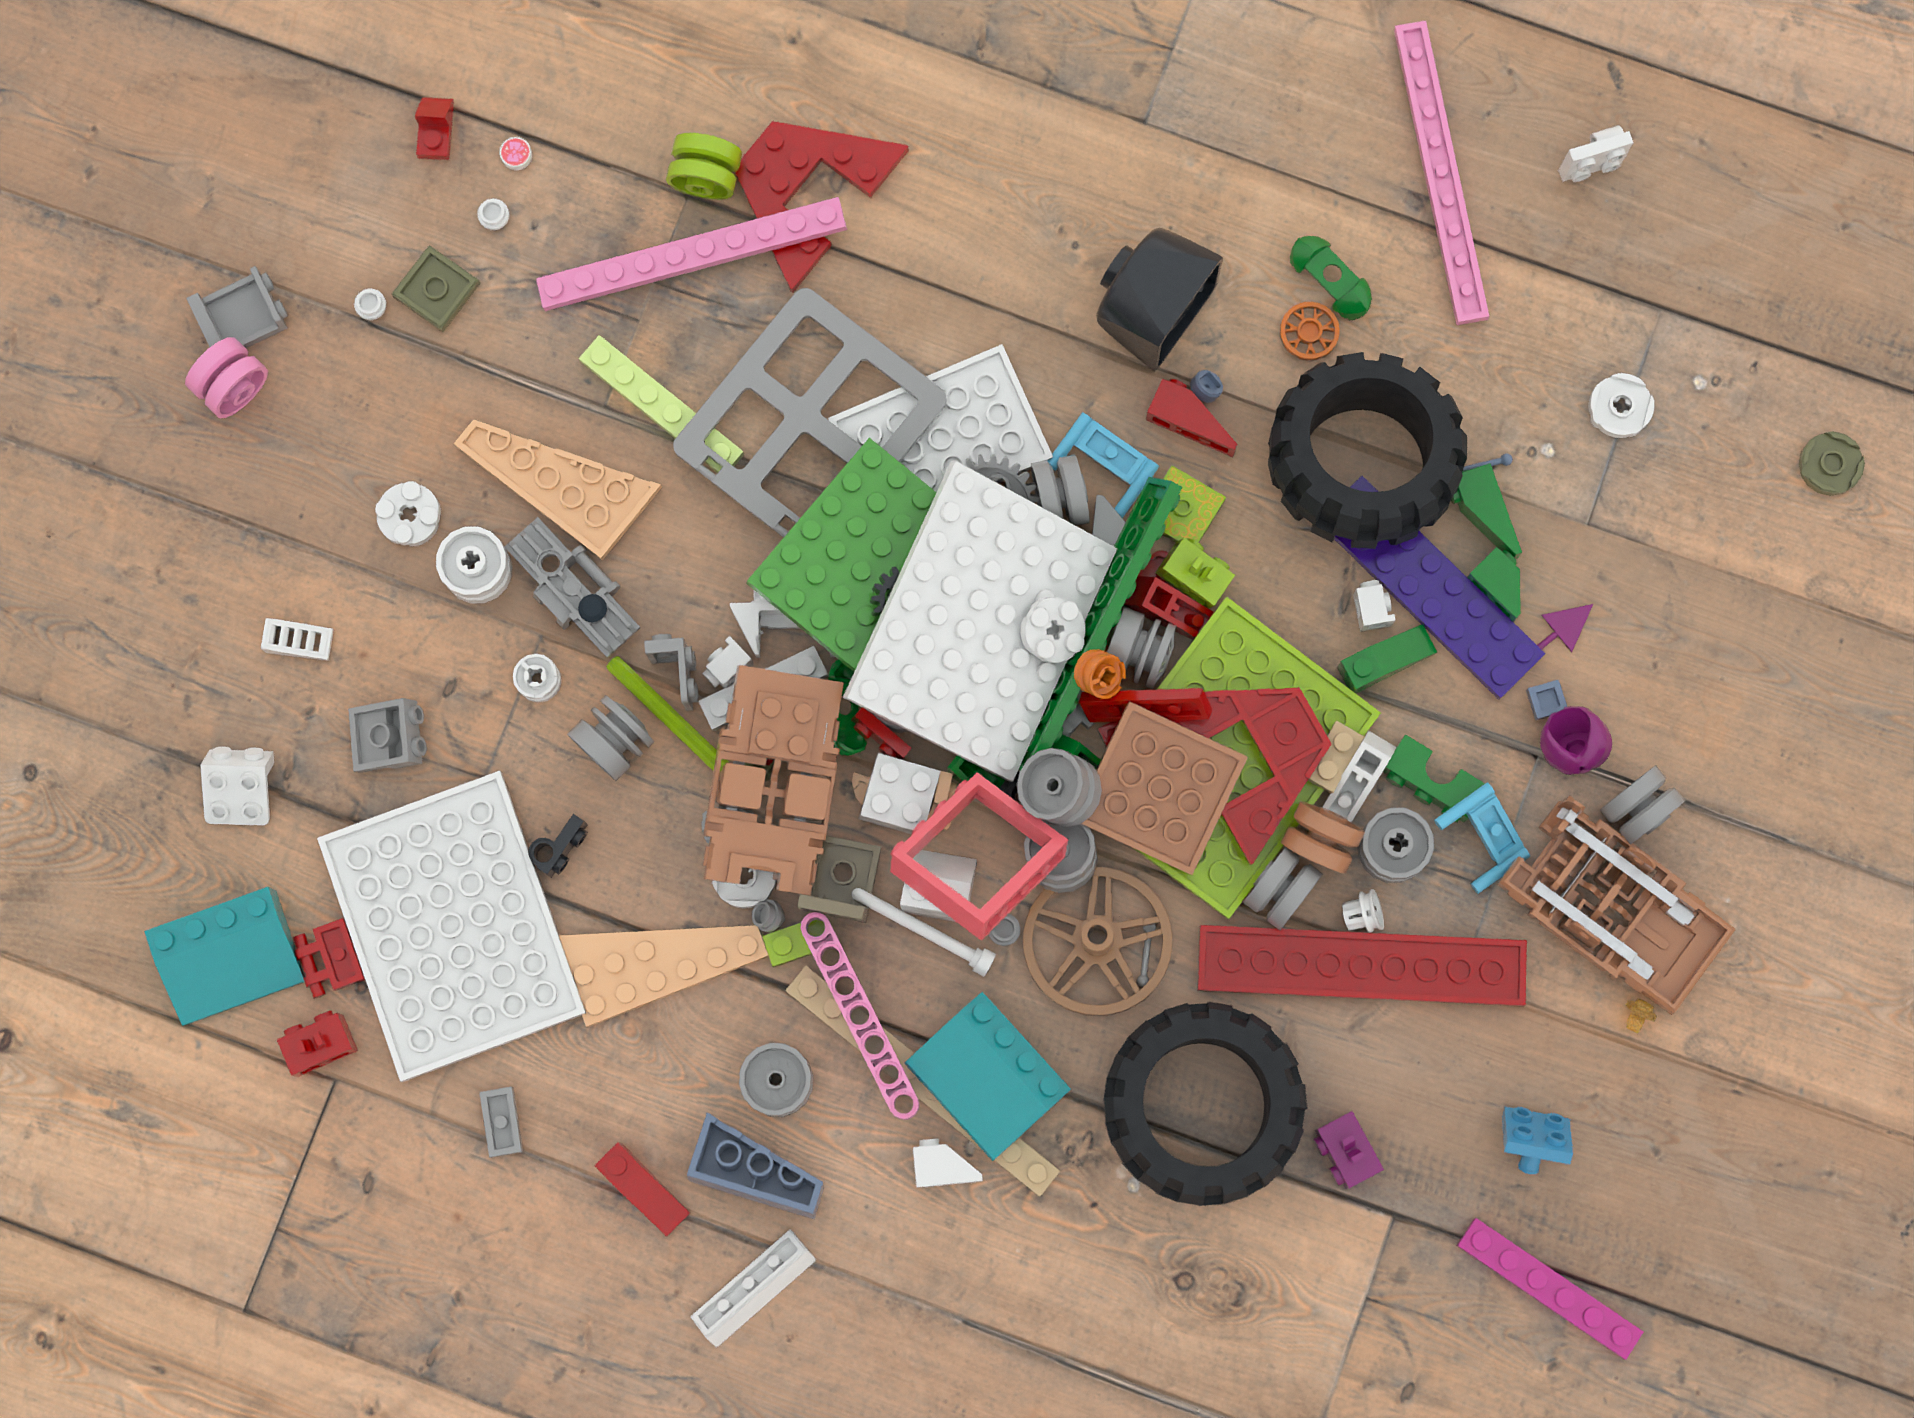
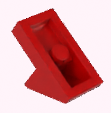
M422 97L415 113V119L419 125L416 149L418 159L449 160L454 108L453 99Z

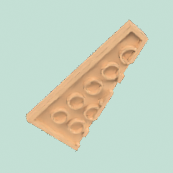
M474 419L454 442L456 448L602 561L662 488L661 484L652 481L648 482L632 474L620 472L572 453L513 435L506 430Z
M755 925L559 936L586 1014L582 1015L586 1027L601 1023L769 957L760 930Z

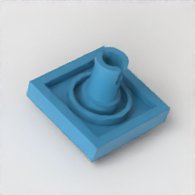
M1504 1107L1502 1115L1504 1152L1522 1155L1518 1164V1168L1522 1172L1537 1174L1541 1159L1571 1164L1573 1146L1569 1118H1564L1555 1113L1542 1114L1532 1112L1524 1107Z

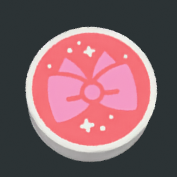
M512 137L501 145L500 157L507 168L522 170L530 164L532 150L524 139Z

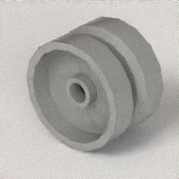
M1076 455L1059 457L1057 461V479H1055L1053 468L1047 460L1031 463L1032 480L1037 486L1034 489L1035 495L1040 497L1037 505L1062 519V508H1065L1068 521L1075 526L1089 523L1088 495Z
M1054 748L1038 751L1030 757L1021 769L1017 783L1019 800L1027 812L1038 819L1063 827L1079 825L1091 817L1099 805L1102 792L1100 776L1093 765L1067 751Z
M1656 765L1600 809L1601 813L1610 823L1617 822L1627 813L1631 815L1632 818L1625 822L1618 832L1624 836L1630 845L1645 833L1648 835L1671 817L1670 813L1685 802V799L1676 788H1669L1657 798L1653 793L1666 781V776Z
M1389 808L1377 813L1363 828L1365 834L1358 846L1360 861L1364 869L1371 876L1386 883H1402L1414 878L1429 863L1434 851V835L1428 822L1418 813L1406 808ZM1390 842H1398L1400 850L1398 852L1394 851V846L1389 845Z
M1044 821L1067 838L1068 844L1065 858L1039 884L1047 890L1058 893L1075 891L1084 886L1094 875L1098 863L1094 835L1090 828L1083 824L1063 827ZM1026 836L1024 851L1026 862H1028L1042 847Z
M1287 847L1284 848L1274 862L1270 861L1254 882L1255 888L1243 902L1255 912H1259L1264 909L1270 899H1273L1276 904L1267 914V921L1279 930L1282 929L1323 875L1311 864H1308L1301 869L1296 877H1293L1290 873L1299 863V855Z
M768 1043L757 1047L745 1058L740 1069L739 1086L744 1099L753 1109L769 1117H785L796 1113L807 1103L813 1091L814 1076L809 1062L797 1049L782 1043ZM775 1073L782 1077V1082L778 1086L771 1084L773 1081L771 1075Z

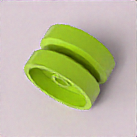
M681 133L676 135L671 153L676 160L670 162L666 176L668 185L680 192L699 198L713 200L731 198L734 194L737 180L732 172L737 171L740 166L741 149L732 142L708 134Z

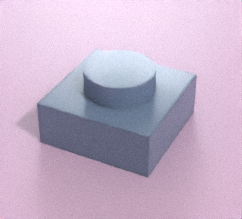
M1559 679L1530 687L1526 690L1536 721L1547 718L1553 712L1567 707Z

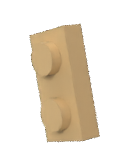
M1338 721L1334 722L1327 735L1332 745L1308 779V781L1329 793H1334L1342 778V774L1364 739L1363 735Z

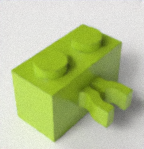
M1182 538L1174 544L1155 573L1180 592L1209 609L1216 605L1235 574L1229 571L1230 567L1226 562L1217 557L1212 558L1203 552L1204 547L1191 538H1188V540Z

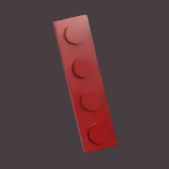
M1203 688L1119 691L1116 695L1107 699H1101L1087 692H1082L1079 700L1090 723L1119 722L1129 701L1168 720L1210 719L1212 707Z

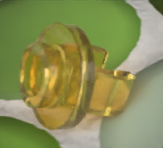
M1637 998L1635 1002L1627 1001L1626 1007L1632 1012L1625 1022L1626 1028L1638 1034L1645 1019L1655 1021L1657 1015L1653 1013L1654 1006L1642 999Z

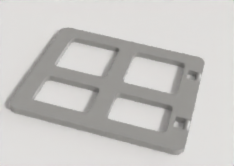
M802 288L791 297L674 440L673 448L679 458L784 538L789 531L780 525L781 521L786 516L796 524L800 517L762 489L761 485L803 434H809L846 464L861 448L859 443L821 415L822 409L861 362H869L918 400L915 408L882 447L899 462L902 461L945 408L947 397L943 389L813 290ZM805 318H811L844 345L803 396H796L766 373L764 368ZM751 390L783 414L784 420L743 469H736L705 444V439L745 391ZM709 457L722 466L717 475L703 466Z

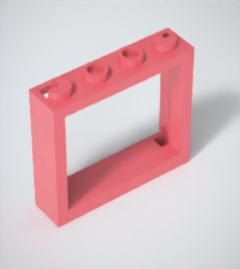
M976 773L969 781L963 780L948 801H941L927 821H920L914 828L912 835L905 842L900 841L895 845L890 854L892 856L890 872L982 941L1065 858L1068 839L1041 819L1027 812L1021 804L979 773ZM975 798L1042 847L981 909L977 908L913 859Z

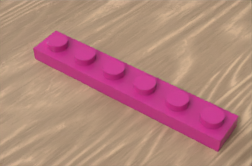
M1477 1218L1473 1219L1456 1245L1624 1360L1628 1358L1644 1333Z

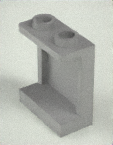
M254 266L250 268L251 275L202 298L196 293L186 298L209 347L227 337H235L245 348H248L287 329L283 318L287 317L288 314L280 299L274 301L270 291L274 290L275 287L267 272L261 274L257 267Z

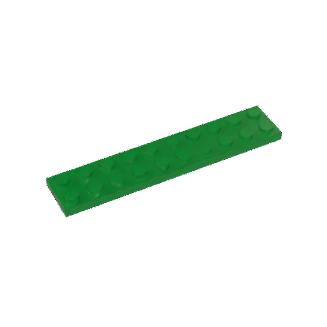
M1148 477L1114 545L1117 548L1116 553L1086 617L1084 647L1067 660L1018 770L1021 771L1026 761L1038 751L1051 748L1060 739L1063 733L1062 725L1067 715H1070L1076 708L1078 703L1077 695L1081 689L1074 679L1076 663L1082 654L1088 650H1105L1107 646L1106 638L1111 628L1118 624L1122 615L1121 608L1125 600L1134 593L1136 588L1135 580L1140 570H1143L1148 565L1151 558L1150 551L1155 541L1159 540L1166 528L1165 521L1169 513L1177 507L1180 501L1179 493L1182 486L1175 482Z

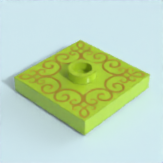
M1171 465L1163 479L1175 482L1182 486V489L1179 493L1180 501L1177 507L1169 513L1165 521L1166 528L1163 535L1174 542L1182 538L1187 540L1191 538L1199 543L1225 502L1226 497Z

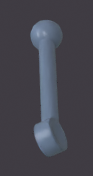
M1505 453L1501 458L1464 466L1463 472L1491 463V466L1499 464L1508 466L1512 463L1513 458L1510 454Z

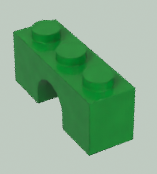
M1405 734L1383 770V773L1387 774L1386 780L1399 788L1406 786L1415 792L1413 796L1426 805L1433 803L1443 809L1441 814L1485 784L1463 769L1456 773L1450 783L1438 784L1433 782L1426 772V763L1433 751ZM1464 814L1455 822L1458 823L1459 820L1465 822L1469 818L1467 814Z

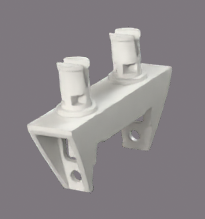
M755 590L752 602L730 603V608L756 658H760L761 634H763L761 627H768L769 629H801Z

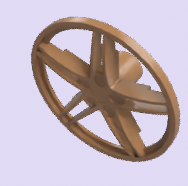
M1096 867L1092 876L1087 918L1080 920L1059 912L1055 913L1043 909L1044 904L1055 893L1054 891L1044 889L1028 912L1023 931V950L1032 978L1049 999L1075 1013L1089 1016H1106L1129 1010L1153 993L1168 969L1173 940L1168 914L1153 890L1129 873L1113 868ZM1099 877H1106L1105 916L1094 915ZM1111 878L1124 882L1139 891L1152 905L1157 917L1138 918L1114 923L1112 921ZM1038 915L1075 927L1073 935L1038 921ZM1158 923L1161 925V929L1123 939L1121 932ZM1034 926H1038L1074 944V949L1059 967L1058 972L1050 983L1047 982L1040 972L1034 956ZM1162 934L1163 946L1159 964L1151 979L1139 990L1132 977V972L1120 953V948ZM1077 958L1082 960L1085 964L1059 992L1056 991L1054 987ZM1116 960L1134 995L1130 997L1127 995L1107 966L1109 963ZM1093 964H1098L1124 1000L1108 1005H1088L1073 1001L1063 995L1076 984Z

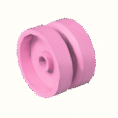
M227 337L208 348L197 359L186 376L185 386L199 399H205V405L218 418H227L245 407L256 396L267 379L268 370L254 356H248V350L235 337Z

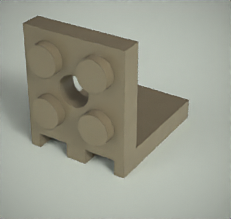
M826 836V840L823 841L822 845L824 853L823 855L817 854L816 857L817 870L815 883H811V896L800 894L797 907L806 912H818L831 917L867 923L869 907L852 898V891L856 888H861L870 894L873 893L882 847ZM841 863L849 864L853 871L851 878L844 882L838 881L834 876L836 866Z

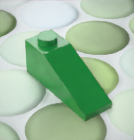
M1491 463L1464 471L1457 493L1451 499L1452 503H1457L1460 512L1501 551H1508L1515 559H1518L1522 550Z
M1422 624L1341 660L1337 669L1346 686L1354 693H1358L1436 654L1437 650Z

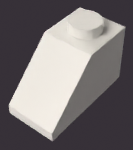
M939 1139L919 1140L920 1147H913L917 1188L982 1182V1174L946 1144L939 1145Z

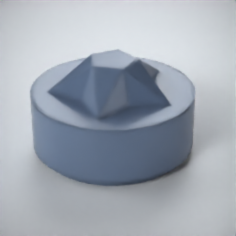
M1201 370L1191 379L1190 387L1192 392L1203 402L1211 403L1223 392L1221 380L1211 371Z

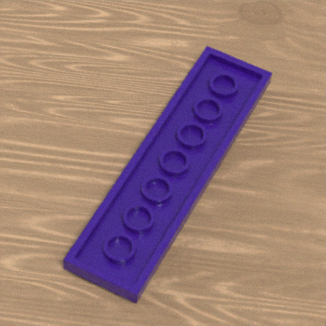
M1363 476L1350 486V488L1361 491L1379 492ZM1420 531L1417 537L1398 545H1390L1389 540L1378 541L1376 549L1351 548V539L1335 536L1334 540L1375 580H1379V584H1382V587L1421 625L1423 624L1498 700L1545 655L1512 620Z

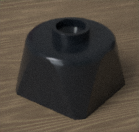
M1163 228L1152 230L1135 249L1128 245L1124 246L1106 270L1100 284L1107 291L1097 311L1096 318L1098 324L1155 372L1218 284L1223 257Z

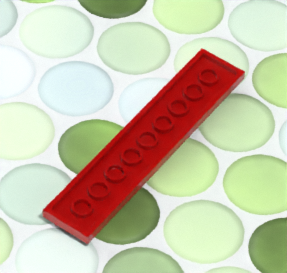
M1200 925L1197 991L1524 1007L1526 1006L1527 940Z

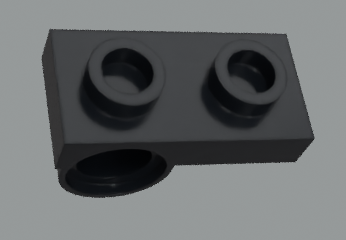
M573 814L554 842L548 838H539L532 842L528 851L530 860L537 866L536 868L550 878L555 873L559 875L569 862V858L566 856L573 846L578 848L586 838L588 832L585 829L588 824ZM545 846L552 847V858L547 862H539L537 857L538 851Z

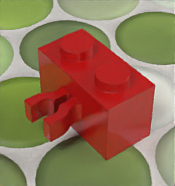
M332 1011L324 1012L314 1017L315 1023L304 1028L302 1024L292 1026L283 1031L285 1036L276 1039L291 1076L300 1077L358 1051L344 1015L339 1013L333 1014Z

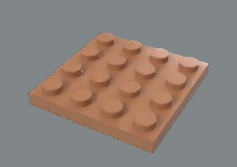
M1129 701L1096 769L1100 776L1102 787L1099 805L1092 816L1081 824L1193 875L1248 757Z

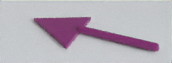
M1593 604L1541 615L1554 632L1537 646L1542 650L1555 638L1559 637L1572 652Z

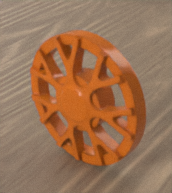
M1302 302L1293 306L1284 315L1280 326V337L1284 347L1293 356L1302 360H1317L1328 355L1336 346L1340 333L1339 323L1335 314L1328 307L1317 302ZM1304 308H1314V317L1305 318ZM1325 313L1331 321L1322 326L1318 319ZM1292 314L1301 321L1298 327L1287 321ZM1323 331L1334 332L1333 341L1322 338ZM1297 332L1298 339L1288 341L1286 333ZM1300 342L1308 344L1306 353L1296 350ZM1320 342L1324 350L1316 353L1312 344Z

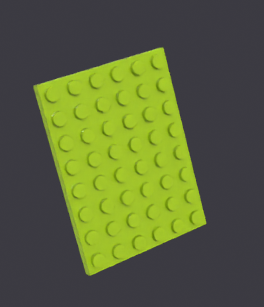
M1227 596L1157 688H1203L1205 692L1300 687L1326 735H1328L1334 722L1338 721L1365 736L1381 714L1380 711ZM1242 720L1209 738L1248 757L1227 803L1274 777ZM1310 781L1306 782L1275 832L1251 865H1249L1222 815H1220L1193 875L1137 849L1135 850L1223 917L1230 919L1254 886V882L1283 847L1281 841L1287 828L1299 825L1293 815L1300 801L1314 805L1324 789Z

